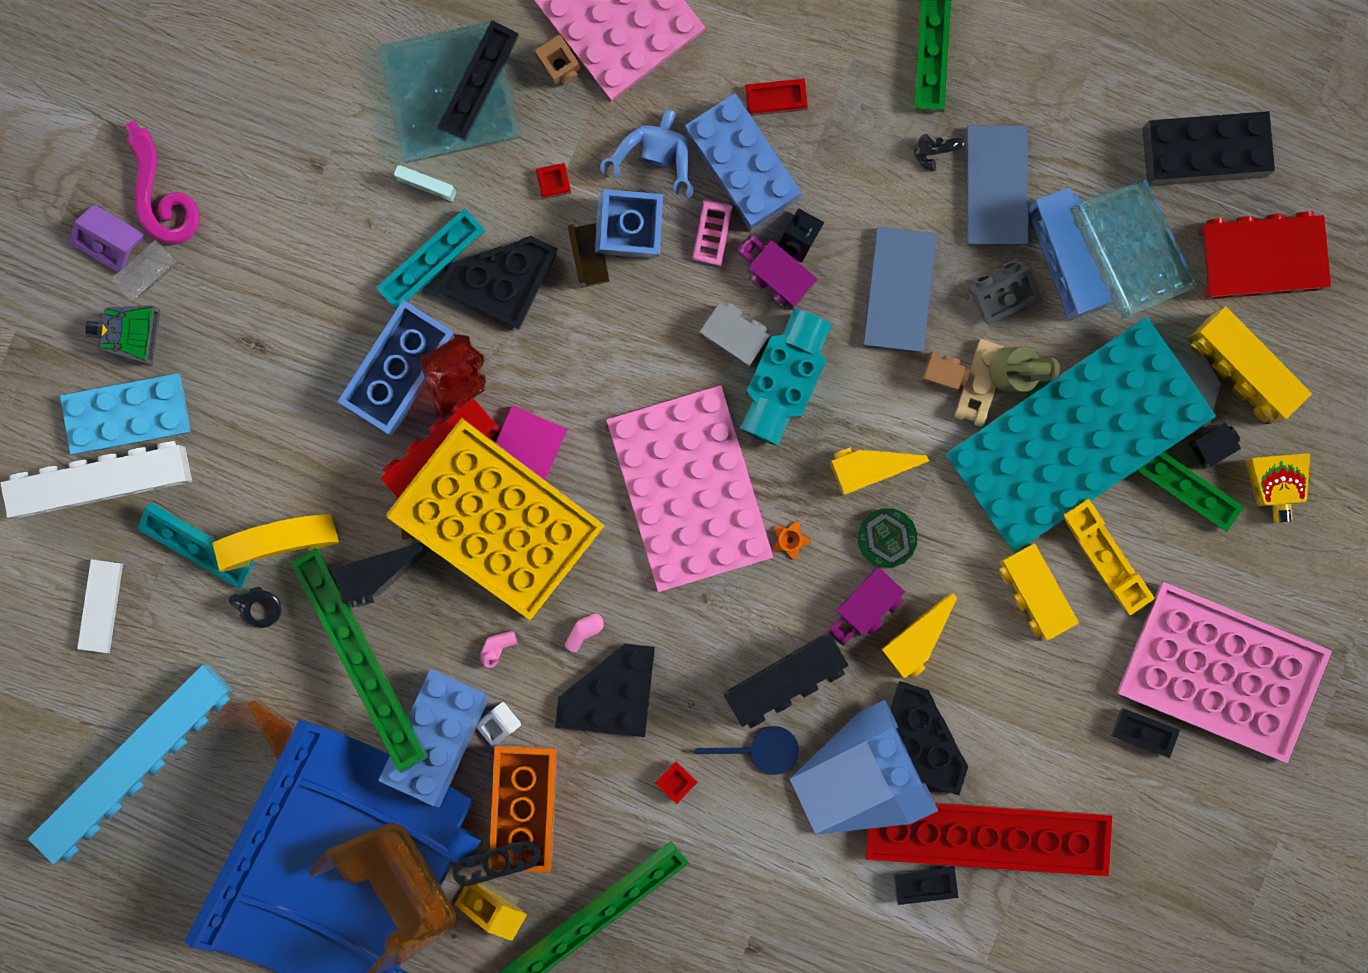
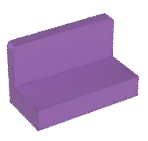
M93 205L74 221L69 244L121 273L127 267L131 250L143 240L144 234L100 207Z

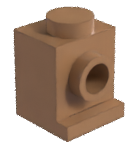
M560 34L535 50L537 59L555 85L561 82L565 86L578 77L576 72L580 70V65ZM557 61L565 62V66L560 70L554 67Z
M933 350L929 355L921 381L952 392L958 391L960 386L965 387L970 370L966 369L965 366L959 365L960 360L947 355H943L942 359L938 358L939 351Z

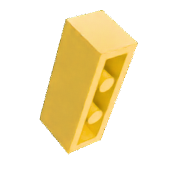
M1035 543L999 561L1002 566L999 569V573L1007 585L1012 584L1017 594L1013 596L1019 609L1021 611L1026 610L1030 616L1031 621L1028 622V625L1036 638L1041 636L1042 640L1048 641L1079 624Z

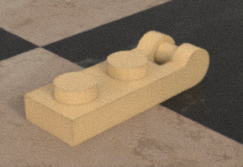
M984 339L979 340L969 369L970 374L967 383L963 387L955 410V419L963 421L965 418L973 421L974 425L983 427L996 389L990 375L991 360L994 354L1004 346ZM969 400L980 403L978 410L968 407Z

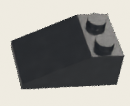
M421 542L334 567L333 570L342 603H351L352 608L374 603L373 597L379 596L424 556L430 548Z

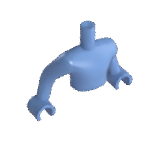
M665 109L660 127L643 125L625 137L613 156L601 162L600 170L603 175L606 174L609 166L614 165L613 177H619L621 172L620 163L635 145L642 142L640 159L644 162L669 168L676 155L677 180L673 184V190L678 195L680 187L687 185L686 197L690 198L693 195V186L688 181L687 138L671 130L676 112Z

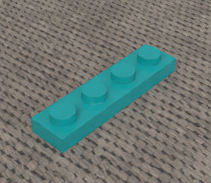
M464 208L377 286L376 289L397 310L402 300L409 302L481 237L486 230Z
M152 502L145 507L137 528L138 530L240 590L247 583L254 562L251 561L249 566L220 573L212 545L217 540Z

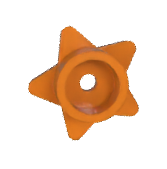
M795 521L788 528L774 527L778 540L772 550L774 552L786 551L793 560L797 559L799 548L811 542L810 539L801 534L799 521ZM789 537L793 538L792 543H789L787 541Z

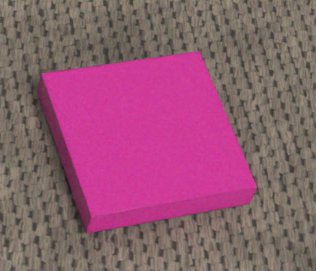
M512 405L496 444L546 480L568 429Z

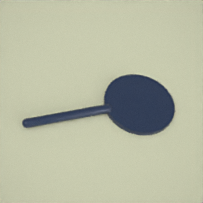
M771 726L757 733L752 741L751 748H695L694 753L751 754L753 762L761 771L767 774L778 775L787 772L794 766L798 759L799 746L795 736L783 727Z

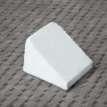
M502 702L479 720L476 728L494 748L519 728L521 723L508 706Z

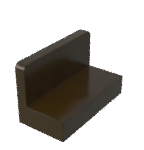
M596 223L574 227V224H569L568 230L580 287L585 288L610 283L605 255L595 254Z

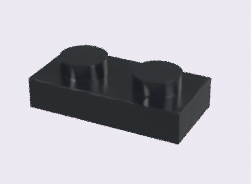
M1121 708L1111 736L1170 758L1180 730Z
M954 866L893 873L898 905L959 898Z

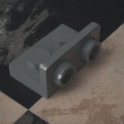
M1022 261L1009 262L1003 265L1001 270L993 274L981 275L975 279L974 283L968 285L969 291L975 296L984 322L987 325L1042 300L1031 268Z

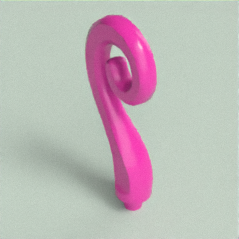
M131 121L125 125V128L129 133L126 141L138 163L135 185V207L138 219L144 230L157 241L174 245L184 243L195 234L199 226L200 216L198 207L193 199L184 193H169L161 199L158 205V214L164 221L172 219L171 209L174 205H180L184 208L186 219L180 227L175 229L165 228L157 221L151 208V193L157 167L156 147L147 128L140 129L135 121Z

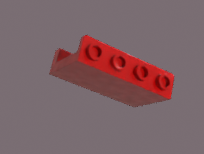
M1304 211L1296 213V217L1285 218L1283 213L1267 215L1266 220H1255L1254 216H1243L1236 218V222L1225 223L1224 218L1207 220L1206 224L1198 229L1199 235H1203L1207 286L1203 288L1204 300L1323 291L1331 287L1324 215L1314 216V211Z

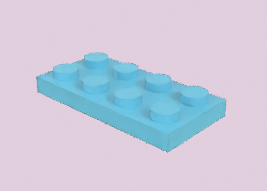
M179 373L60 395L71 455L191 433L181 374Z

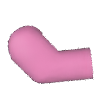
M591 614L578 620L565 643V647L572 652H577L584 639L599 634L603 629V618L599 614Z
M514 630L493 635L486 639L480 652V661L484 667H495L503 648L518 644Z

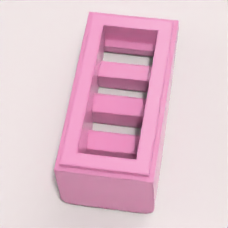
M703 200L692 260L721 266L733 205ZM710 210L725 213V217L723 219L708 216L707 212ZM705 222L723 225L722 231L705 228ZM703 234L720 237V243L703 240ZM703 246L718 249V253L715 255L700 252V248Z

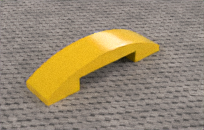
M1089 498L1063 515L1083 552L1128 615H1132L1155 599L1140 575L1135 573L1104 526V520Z
M322 514L297 517L257 526L217 540L212 545L221 573L249 566L251 561L308 547L309 551L315 548L319 549L339 544L332 515Z

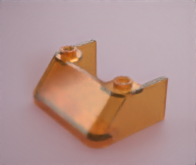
M387 824L326 850L309 871L312 878L337 867L342 877L348 882L360 883L369 879L398 930L393 931L385 940L386 952L367 973H381L410 959L448 932L456 922L454 908L409 833L399 824Z

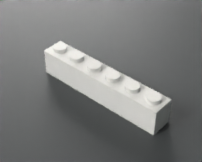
M175 441L157 444V450L146 452L145 447L128 450V456L117 458L116 454L99 456V462L87 464V460H79L68 463L69 468L58 470L57 466L39 469L40 474L28 476V472L9 475V481L0 482L7 518L19 519L190 483L192 478L186 448L176 445Z

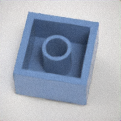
M603 189L598 194L595 254L650 259L660 255L663 194Z

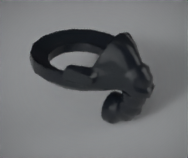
M923 134L919 138L917 145H915L914 156L925 169L931 172L936 171L935 159L928 160L927 155L958 150L965 145L964 138L943 140L941 137L932 140L928 134Z
M261 587L251 588L247 593L234 594L229 598V603L239 611L240 618L254 627H270L281 616L282 606L280 600L275 594L262 590ZM260 599L269 600L275 608L272 617L264 621L255 619L250 611L255 601Z

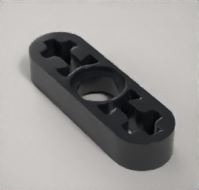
M522 840L459 859L454 865L453 877L458 884L471 886L533 868L538 863L541 857V850L536 842ZM523 846H527L528 850H534L535 855L531 857V862L526 863L525 858L517 859L514 861L517 867L511 868V857L507 850H513L512 856L520 854ZM494 854L503 856L506 861L505 868L499 872L491 870L488 865L490 856ZM483 858L482 866L487 874L486 876H481L482 870L472 873L469 880H467L465 875L460 876L459 871L463 869L464 863H467L468 867L472 868L479 866L480 863L477 859Z

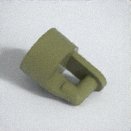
M1026 346L1003 347L994 354L990 364L991 379L994 385L1004 392H1027L1032 390L1039 381H1054L1060 374V364L1056 358H1039L1033 349Z

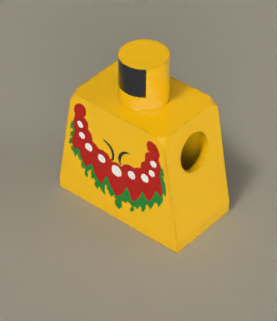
M1310 453L1246 459L1245 465L1257 506L1273 505L1274 523L1293 522L1291 504L1307 501Z

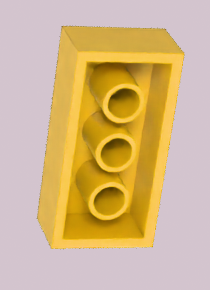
M1227 307L1211 314L1187 338L1191 343V350L1196 355L1206 357L1212 364L1211 367L1216 376L1222 380L1226 378L1234 386L1232 388L1233 393L1242 401L1247 400L1254 407V414L1264 423L1268 421L1270 424L1286 420L1312 395Z

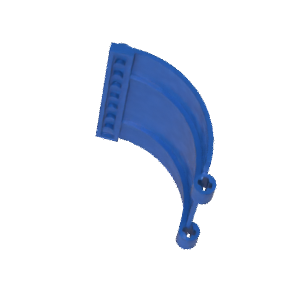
M299 719L184 942L191 948L211 952L216 950L231 954L278 973H408L399 967L453 862L457 863L463 857L476 854L483 841L474 833L460 828L474 800L449 786L440 807H435L378 781L390 757L388 753L338 731ZM467 863L463 864V867L469 868Z

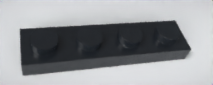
M491 20L437 126L438 129L466 142L519 37L517 32Z

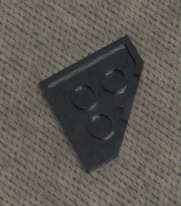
M528 236L520 239V241L479 253L480 255L456 261L450 264L438 292L520 331L555 259L558 248L533 236Z
M625 643L558 697L555 728L645 737L655 647Z
M898 681L890 710L898 725L896 730L922 784L926 783L928 786L960 795L968 765L956 745L944 718L941 716L930 691Z

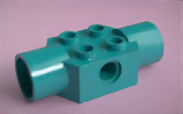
M794 308L783 334L771 336L746 391V395L752 403L740 427L741 431L771 445H779L790 419H800L826 364L827 360L820 352L832 328V324L812 313Z

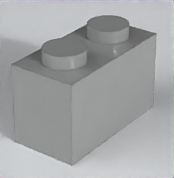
M719 303L699 332V336L749 369L769 340L770 336L765 333L768 329L754 319L750 323L742 318L741 314L743 312L731 303H727L726 306Z

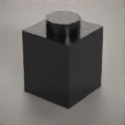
M1226 423L1216 426L1188 443L1203 469L1217 464L1241 449L1238 444L1240 442L1238 433L1232 426L1228 427Z

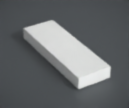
M91 559L77 649L110 653L123 568L122 563Z

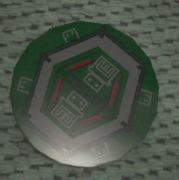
M882 508L870 513L862 521L858 531V546L861 554L871 564L881 568H894L904 564L913 555L917 546V530L913 521L905 513L896 509Z

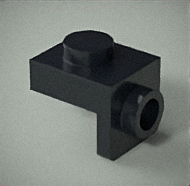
M798 208L778 246L792 258L802 263L824 222Z

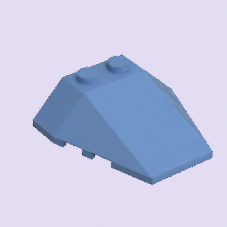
M886 700L858 712L790 778L815 835L911 824L938 811L926 783L922 784L896 730L898 725Z

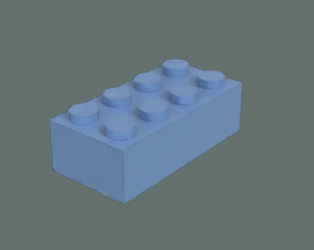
M736 93L685 125V134L750 231L800 199L802 192Z
M1071 188L1037 199L1028 208L1029 218L1068 321L1103 309L1113 302L1112 296H1114L1110 280L1104 279L1101 268L1104 266L1099 251H1094L1090 241L1093 239L1091 228L1087 222L1083 223L1080 211H1082L1081 201L1077 194L1072 193Z
M402 300L337 402L393 437L456 340L457 335L446 326Z
M430 669L408 716L428 758L400 773L390 756L378 781L432 806L440 807L490 696Z

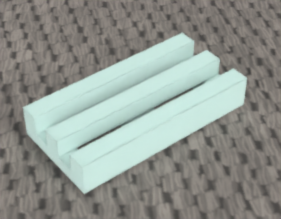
M401 165L397 166L394 177L397 181L453 202L456 191L452 185Z

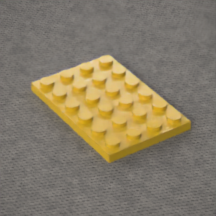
M463 418L459 420L386 514L387 518L529 620L534 617L604 528L602 522Z

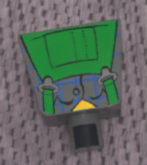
M151 305L107 307L104 310L103 321L87 320L85 327L86 337L100 338V350L153 366L160 309Z

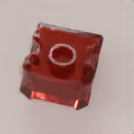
M454 334L452 340L426 356L421 355V367L437 417L444 418L453 412L452 408L464 398L469 401L472 397L475 398L485 391L486 376L480 372V368L484 364V355L472 346L470 337L467 335Z

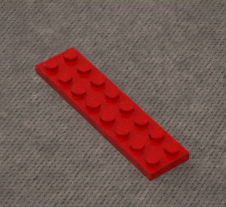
M935 802L938 811L914 823L867 829L866 860L1109 877L1112 815Z

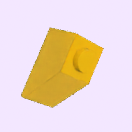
M480 883L464 886L454 904L488 933L513 941L527 916L525 912L511 901Z

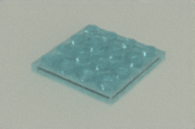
M491 21L378 46L405 164L521 138L505 65L466 142L437 127Z
M1147 179L1079 203L1069 209L1074 223L1087 245L1088 253L1092 256L1100 273V278L1105 284L1113 300V305L1122 320L1198 287Z

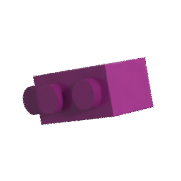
M750 234L736 250L751 264L747 271L751 274L749 280L761 290L764 287L769 289L774 294L772 299L784 309L789 306L793 310L817 282L818 278L772 240L765 246ZM755 247L761 251L756 259L750 255Z
M876 567L836 609V612L841 617L827 632L842 646L856 632L861 636L868 632L872 636L884 623L880 618L887 611L894 613L904 602L901 596L905 591L880 567ZM844 621L853 627L848 633L840 627Z

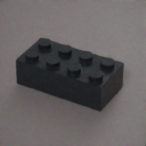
M1270 111L1149 120L1142 128L1147 186L1266 178L1275 171Z
M825 633L724 691L723 695L740 725L744 727L748 724L751 729L766 720L764 714L774 709L776 713H779L792 705L790 699L799 694L805 698L819 690L817 684L826 679L831 683L846 674L843 669L849 665L832 635Z

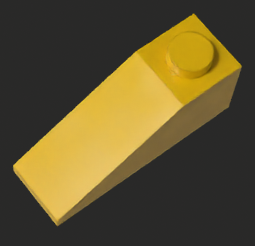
M850 447L835 453L836 459L832 460L830 465L844 496L929 462V459L926 455L869 450L852 452Z
M954 593L948 594L880 648L881 652L902 678H906L909 675L913 679L926 668L923 664L929 659L957 600Z

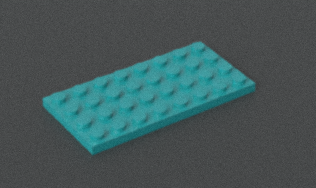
M1146 316L1059 375L1056 380L1049 382L945 454L1008 546L1015 553L1064 520L1063 515L1087 498L1092 501L1215 418L1216 415L1148 316Z

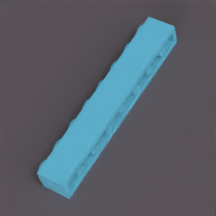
M209 664L202 665L28 840L53 865L62 860L65 863L70 861L79 852L76 846L84 838L87 841L92 839L101 830L98 825L106 817L109 820L113 818L123 808L120 803L127 796L130 798L134 797L144 787L142 781L149 774L152 777L156 775L166 765L163 760L171 752L174 755L177 754L188 743L185 738L192 731L198 733L209 722L206 717L214 709L217 712L220 711L231 700L228 695L233 689Z

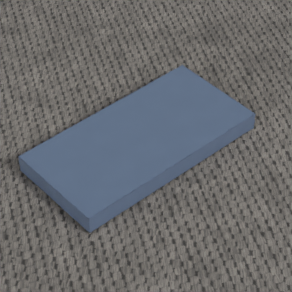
M968 125L967 246H1027L1028 125Z
M877 227L863 346L917 353L924 352L937 234Z

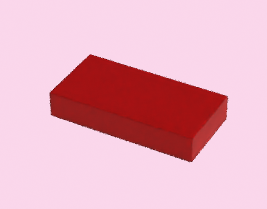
M805 78L745 85L747 109L750 116L808 109Z

